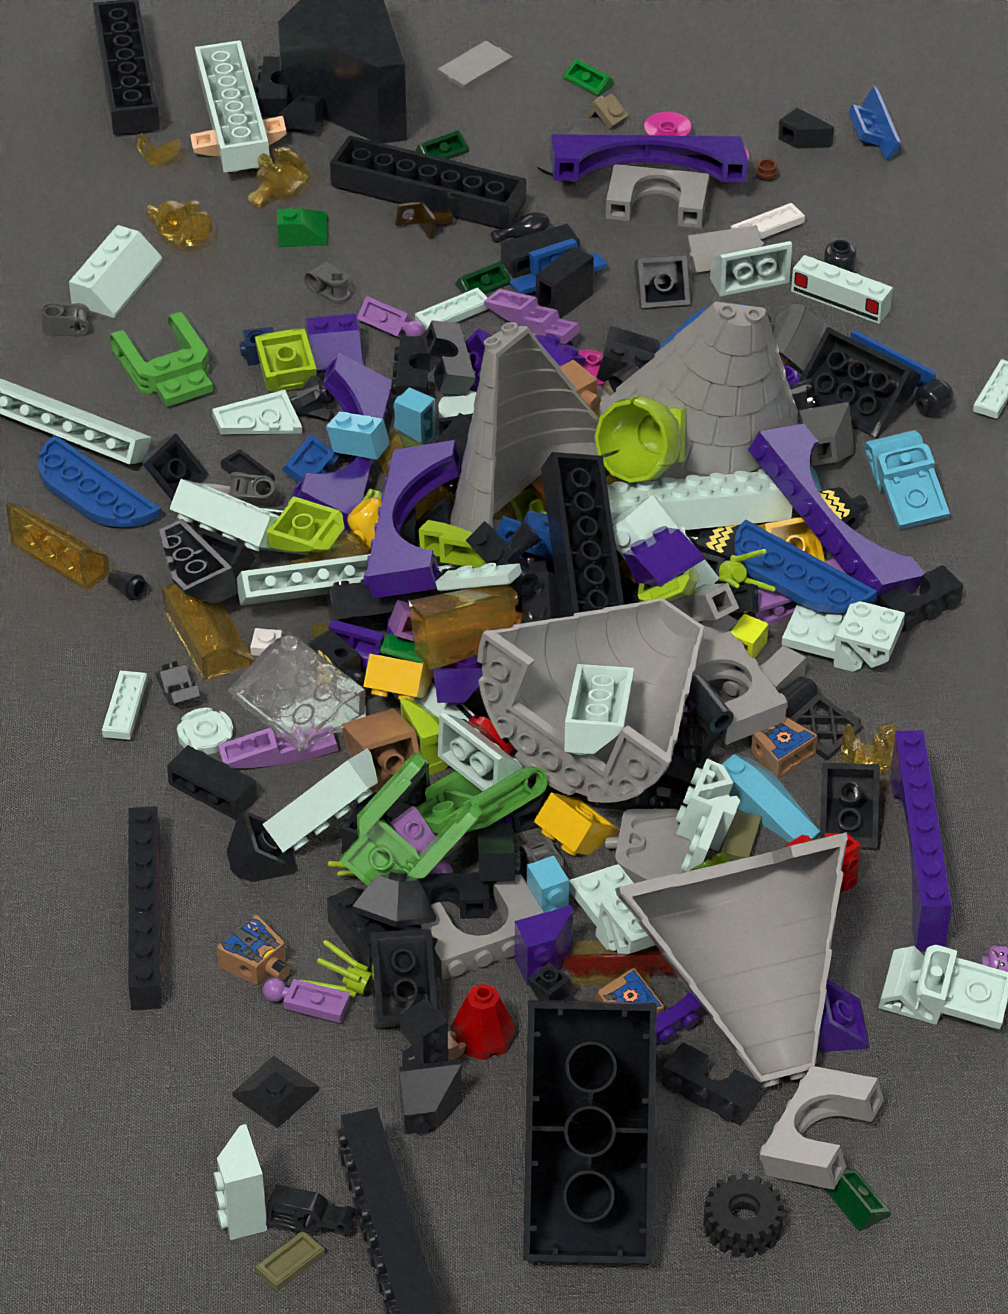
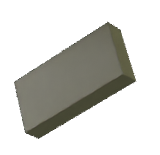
M736 811L726 833L720 852V859L735 861L751 857L761 824V816Z
M300 1232L256 1265V1273L278 1292L324 1257L325 1249L308 1233Z

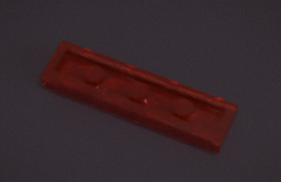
M661 951L633 952L630 954L564 955V970H571V975L589 974V969H601L602 974L619 973V968H635L638 973L649 972V967H661V971L664 972L675 971L662 956Z

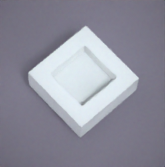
M255 628L250 647L251 655L264 656L265 651L272 652L273 642L278 638H283L282 630Z

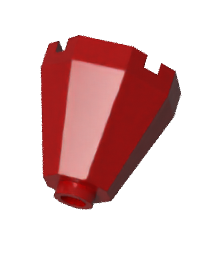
M487 984L472 987L451 1025V1031L456 1033V1042H464L466 1044L463 1054L479 1060L489 1059L490 1054L497 1052L498 1056L506 1054L516 1037V1026L507 1007L495 987Z

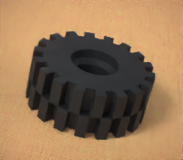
M742 1174L741 1179H736L735 1175L728 1176L727 1183L723 1179L717 1181V1188L713 1186L710 1188L704 1206L703 1226H705L704 1232L706 1237L710 1236V1243L713 1246H716L718 1243L720 1244L719 1251L726 1254L728 1249L732 1250V1256L738 1258L739 1252L745 1253L746 1258L753 1257V1251H757L760 1256L765 1253L766 1246L771 1250L775 1246V1241H779L783 1229L784 1202L780 1200L781 1194L778 1190L773 1191V1184L769 1181L765 1185L761 1184V1177L755 1176L754 1180H749V1174ZM739 1208H746L753 1211L756 1216L751 1219H739L732 1215L731 1212Z

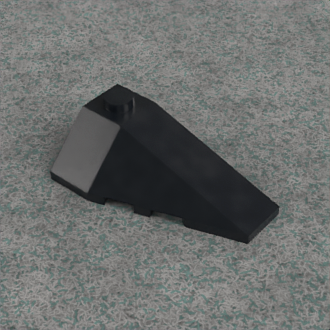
M183 519L159 529L172 580L185 595L215 605L238 594L232 567Z

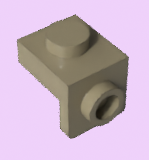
M612 93L605 98L600 96L591 103L593 107L587 113L590 117L597 114L609 130L629 116Z

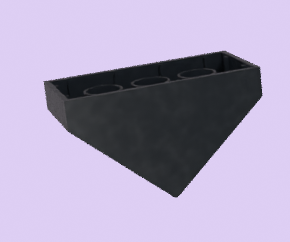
M299 0L278 21L281 85H288L289 104L301 94L323 97V119L371 141L383 144L407 141L405 62L384 0Z
M528 1000L523 1261L652 1264L656 1003Z

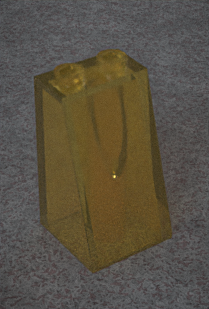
M508 584L477 587L409 601L416 655L431 670L478 655L479 644L484 631L512 628L513 625L521 624L515 611V606L518 605L516 590Z

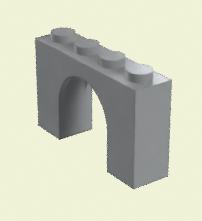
M614 165L606 198V219L630 221L633 204L637 199L648 194H664L674 198L679 203L678 226L702 228L709 190V174Z
M728 583L704 584L695 588L691 596H685L671 602L672 605L697 622L717 620L739 609Z
M725 615L717 620L703 621L701 625L704 626L705 630L702 641L731 631L738 620ZM783 645L759 668L764 675L770 677L773 686L780 694L798 677H805L806 657ZM730 679L707 681V683L718 687L736 698L748 691L742 684Z
M731 631L701 642L695 671L692 676L701 675L706 681L730 679L742 684L748 690L744 695L725 702L734 715L730 726L719 734L726 745L785 722L786 709L788 708L785 696L782 693L779 694L773 686L770 677L764 675L756 659L749 656L743 643L737 640Z
M521 874L515 875V881H498L494 883V903L506 922L502 928L494 933L481 936L466 934L453 925L440 902L431 905L436 915V921L418 925L424 929H431L432 935L438 939L433 950L434 967L442 980L452 976H459L478 967L487 966L506 957L515 956V921L544 913Z
M811 1066L806 1076L800 1080L799 1088L793 1098L788 1101L782 1117L775 1123L768 1141L761 1147L760 1160L763 1163L766 1176L834 1190L846 1169L840 1145L811 1140L802 1135L811 1124L830 1116H844L872 1122L884 1101L878 1078Z

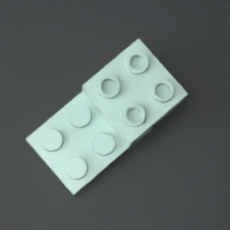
M861 601L850 604L846 613L815 612L797 603L782 637V646L834 659L833 667L852 672L861 669L864 661L873 668L889 661L903 628L905 613Z
M709 759L706 760L703 769L697 767L691 781L695 788L689 786L683 799V803L687 804V807L681 805L675 819L676 822L680 823L676 834L692 841L688 851L693 854H686L680 869L685 872L700 869L709 848L719 852L740 802L737 796H729L733 781L724 766Z
M619 864L570 879L569 891L596 925L595 936L608 951L617 950L618 954H630L655 944L637 923L638 920L616 895L615 888L633 884V881Z
M939 945L929 946L925 956L915 946L895 949L891 957L878 1008L937 1025L940 1014L944 1013L1000 1030L1008 1001V972L957 958L956 950Z

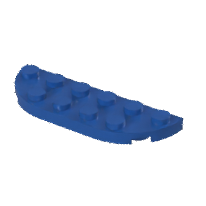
M55 435L50 438L42 447L38 463L39 476L42 483L49 491L87 518L102 526L131 527L147 525L162 516L159 506Z
M745 519L739 526L735 536L734 550L736 556L761 549L766 550L764 555L740 562L746 568L747 574L757 581L774 586L776 588L775 591L815 612L843 613L847 612L850 604L860 601L870 604L877 599V591L752 522Z

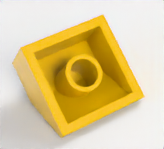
M802 517L757 525L819 560L825 561L821 541Z
M370 654L363 687L372 688L371 694L388 697V692L398 693V699L400 700L408 698L414 701L415 697H425L433 680V671L436 666Z
M552 792L534 820L542 828L541 833L552 840L557 839L562 843L561 848L573 856H576L577 853L589 856L605 844L606 837H614L620 831L618 827L581 799Z

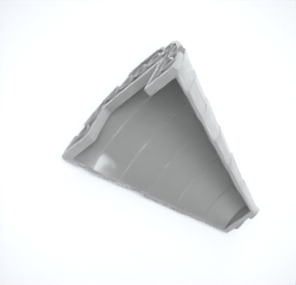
M714 302L700 316L675 335L674 339L656 352L652 360L618 386L616 392L605 401L600 402L599 414L601 416L613 403L620 399L646 396L668 407L686 409L685 461L675 462L661 476L650 481H659L664 477L682 479L688 475L704 477L710 476L712 473L727 475L734 474L736 471L758 472L759 469L763 468L748 449L759 431L799 424L798 409L785 376L786 370L779 355V348L772 333L766 309L723 302Z
M515 322L504 324L501 327L502 331L484 340L485 350L480 370V381L468 430V440L462 460V470L456 490V499L450 518L451 525L472 533L484 521L491 525L495 531L497 530L500 520L493 519V515L542 474L541 467L551 452L598 455L594 437L599 421L598 416L576 392L574 384L561 371V367L544 349L527 326H517ZM611 452L602 456L603 458L608 457L613 454H616L617 452Z
M660 598L606 607L601 610L574 613L571 617L516 624L512 628L486 630L481 637L477 662L482 663L483 676L478 681L486 711L500 738L507 737L518 751L514 755L518 761L525 767L534 766L543 769L548 777L547 784L567 795H572L575 792L588 797V801L618 802L633 798L656 783L672 761L673 748L677 741L685 700L689 694L691 679L695 671L697 655L705 628L677 607ZM577 664L634 668L625 725L620 734L594 754L576 755L571 752H564L565 719Z
M847 833L804 842L772 852L681 874L675 873L615 888L618 898L638 920L637 923L659 948L665 960L687 985V989L711 1016L712 1022L736 1049L735 1052L755 1079L761 1082L762 1088L779 1084L778 1078L789 1075L790 1080L803 1078L807 1074L806 1070H809L811 1066L816 1064L820 1025L827 992L825 988L832 956L830 948L843 877L841 870L846 841L848 840Z

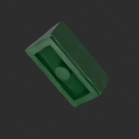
M457 130L421 143L415 151L449 159L469 152L470 149L461 131Z
M499 261L459 277L455 284L462 293L479 288L486 294L510 284L511 279L502 262Z
M856 1169L844 1170L834 1190L824 1188L859 1231L865 1230L891 1215L890 1210Z

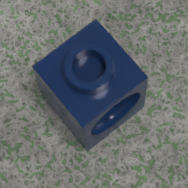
M273 327L243 330L244 341H239L241 356H246L248 366L260 364L255 337L274 332Z

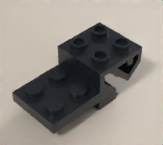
M429 764L422 766L410 780L412 783L379 819L389 824L410 807H417L426 802L425 791L430 786ZM372 791L373 794L360 803L357 802L354 812L342 822L340 827L342 854L359 838L357 833V815L377 792Z

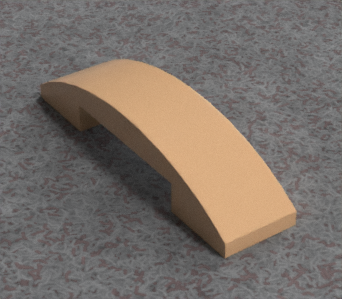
M283 116L262 120L269 145L287 134ZM213 130L190 135L194 153L219 156Z

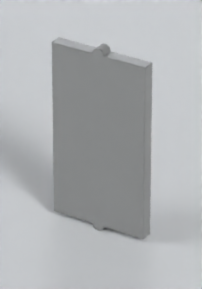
M484 41L438 68V73L446 77L449 82H454L465 89L512 61V56L501 50V47H496L488 41Z
M757 225L687 236L690 248L689 257L693 260L696 274L710 272L711 259L719 255L763 247L764 242L760 239Z

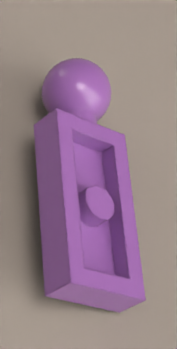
M366 296L357 316V319L397 337L403 336L404 331L406 336L423 337L425 333L424 325L420 321L413 320L409 322L410 314L369 296Z
M414 806L389 823L394 830L416 849L417 853H421L435 838V835ZM439 861L430 871V874L453 873V869L447 862Z
M278 978L269 979L263 986V995L268 1001L279 1002L284 999V1009L341 1023L351 1001L350 993L296 979H293L290 988L286 987L285 983Z

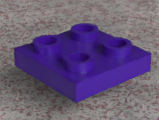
M332 620L329 630L333 631L360 654L361 672L366 674L370 654L385 656L380 651L384 641V633Z

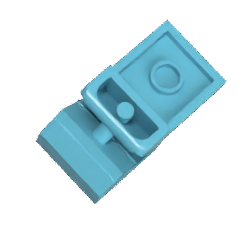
M916 430L865 443L864 451L879 493L886 494L898 530L949 518L950 512L934 470L935 462L930 448L927 444L923 443L922 436Z

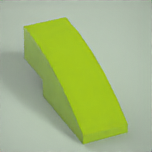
M428 520L419 528L420 548L433 550L434 555L440 557V562L461 566L471 565L473 568H480L486 564L466 542V539L472 532Z

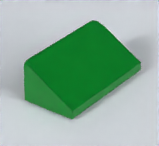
M576 58L562 76L564 79L598 97L615 85L611 76Z
M387 634L380 651L384 655L402 660L436 666L440 649L393 634Z

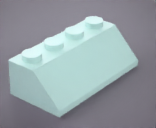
M117 225L69 281L71 304L82 303L90 311L115 318L163 261L162 256L139 231Z
M181 479L170 506L171 510L178 512L177 518L190 523L194 519L201 522L199 527L212 532L218 529L223 531L222 536L235 541L238 538L245 541L246 547L259 551L260 547L272 548L269 547L266 531L275 523L279 517L278 515L207 485Z
M654 493L612 520L616 549L622 556L623 553L631 549V544L641 539L646 540L653 536L652 532L662 526L679 529L686 536ZM706 560L695 565L699 575L695 588L704 584H714L719 579Z
M577 664L565 719L564 752H571L576 755L594 754L620 734L625 725L634 668Z
M367 748L350 758L263 824L282 852L291 847L295 851L309 842L306 836L311 832L318 835L329 827L330 824L327 820L335 815L339 819L351 810L349 804L355 799L360 803L373 794L370 788L377 784L378 780L371 752Z

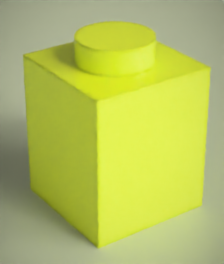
M744 614L731 630V633L737 640L743 643L746 652L751 658H756L767 644L768 623Z

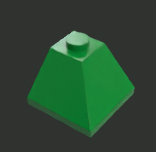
M303 208L277 209L279 247L327 246L326 211Z

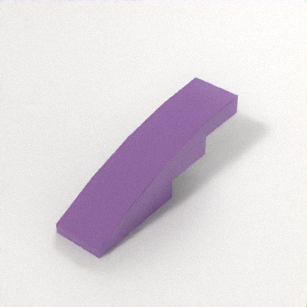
M498 289L484 300L486 307L504 319L517 323V326H527L536 335L546 336L547 333L553 334L561 339L560 343L566 344L581 332L579 323L560 319L557 310L539 306L537 298Z
M330 724L304 733L301 726L274 734L272 727L218 745L223 762L231 768L282 765L339 751Z

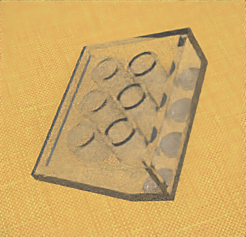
M291 632L270 644L228 689L230 697L268 727H272L273 731L301 753L341 729L342 723L355 720L365 714V689Z

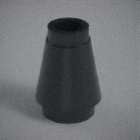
M113 570L108 576V583L129 600H139L147 592V582L141 575Z

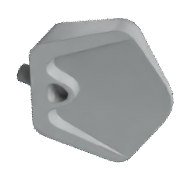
M678 809L626 810L622 816L619 837H606V849H616V863L622 867L633 883L675 873H685V871L680 869L686 854H693L688 851L692 841L676 834L680 824L675 821L679 812Z

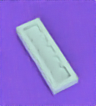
M475 288L415 313V320L420 321L424 325L425 331H427L432 320L456 323L489 309L484 305V300L488 297L479 288Z
M1002 359L973 407L974 412L996 419L1008 401V361Z
M488 563L480 568H472L471 565H467L457 570L447 571L435 582L437 589L440 591L507 585L512 583L522 571L520 564L496 566V563Z
M120 670L102 728L103 737L131 739L148 681L147 673Z

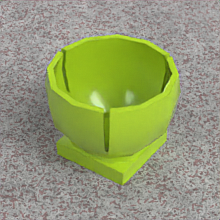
M646 396L620 399L613 403L600 416L594 436L598 455L617 452L603 458L604 466L611 475L629 483L654 480L661 476L675 462H684L686 409L668 407Z

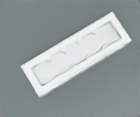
M792 203L734 224L731 226V229L757 225L760 239L804 223L805 215Z

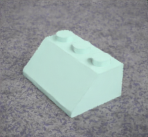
M788 241L723 254L711 259L710 279L719 296L789 283L792 243Z
M445 712L439 714L438 757L480 790L484 791L514 772L522 770V765L517 759L512 758L496 743L491 742L478 729L473 728L464 720Z
M245 1124L239 1126L218 1156V1172L213 1173L217 1189L215 1196L219 1208L217 1210L221 1229L227 1228L230 1240L267 1231L263 1174L247 1125Z

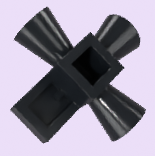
M522 520L508 543L486 521L466 539V542L486 564L496 563V566L520 564L522 573L510 583L517 595H526L535 588L538 577L527 569L530 565L521 554L543 539L526 522ZM493 586L472 589L483 599H486Z

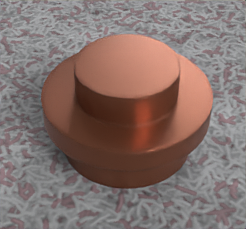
M762 159L755 167V174L763 180H771L778 176L779 168L774 160Z

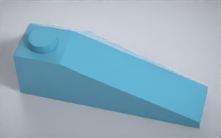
M733 754L721 764L733 781L729 796H737L739 798L738 809L744 813L761 816V824L787 842L793 841L800 835H809L813 841L820 835V830L772 771L752 758Z

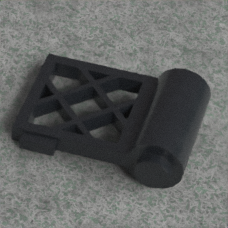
M701 675L692 676L689 694L685 700V705L691 712L692 725H688L687 712H683L679 726L682 747L676 741L673 753L692 760L691 748H695L696 761L704 766L720 732L730 726L734 715ZM701 727H703L705 731L708 733V736L704 743L702 739ZM690 728H693L695 745L690 744Z
M798 677L781 692L788 704L785 717L796 723H810L811 732L818 736L817 739H832L833 745L829 749L824 748L817 740L816 754L826 761L861 731V719L849 710L847 712L842 711L820 695L816 683L810 678ZM819 705L828 711V716L814 715L813 709ZM815 723H829L830 731H816ZM835 723H844L851 729L848 731H836Z

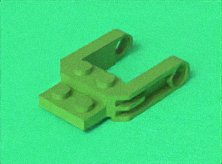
M181 311L167 316L168 325H171L181 350L157 357L149 362L143 360L123 330L109 335L110 344L115 356L139 392L150 395L157 392L166 407L213 392V384L207 377V373L210 370L208 365L209 358L207 356L208 349Z
M415 752L358 813L357 833L359 838L339 859L343 865L367 886L376 875L387 874L391 869L406 871L407 876L412 878H425L482 813V810L473 801L467 802L421 853H417L416 849L387 822L379 819L412 783L410 780L422 766L428 764V761L418 752Z
M528 766L519 772H514L481 792L482 790L460 773L454 771L427 787L425 791L426 802L417 806L416 809L431 831L438 834L467 802L473 801L482 810V813L466 831L469 832L488 827L541 795L547 787L548 777L543 769ZM534 773L536 783L532 788H529L528 779Z

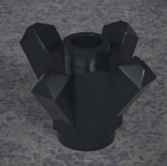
M311 376L301 391L291 397L293 408L298 416L314 415L328 420H332L335 416L334 411L328 408V404L332 403L335 398L326 387H322L318 376Z

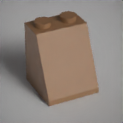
M394 708L341 724L346 750L350 758L367 748L371 752L378 783L370 788L374 792L378 793L415 752L420 753L416 730Z

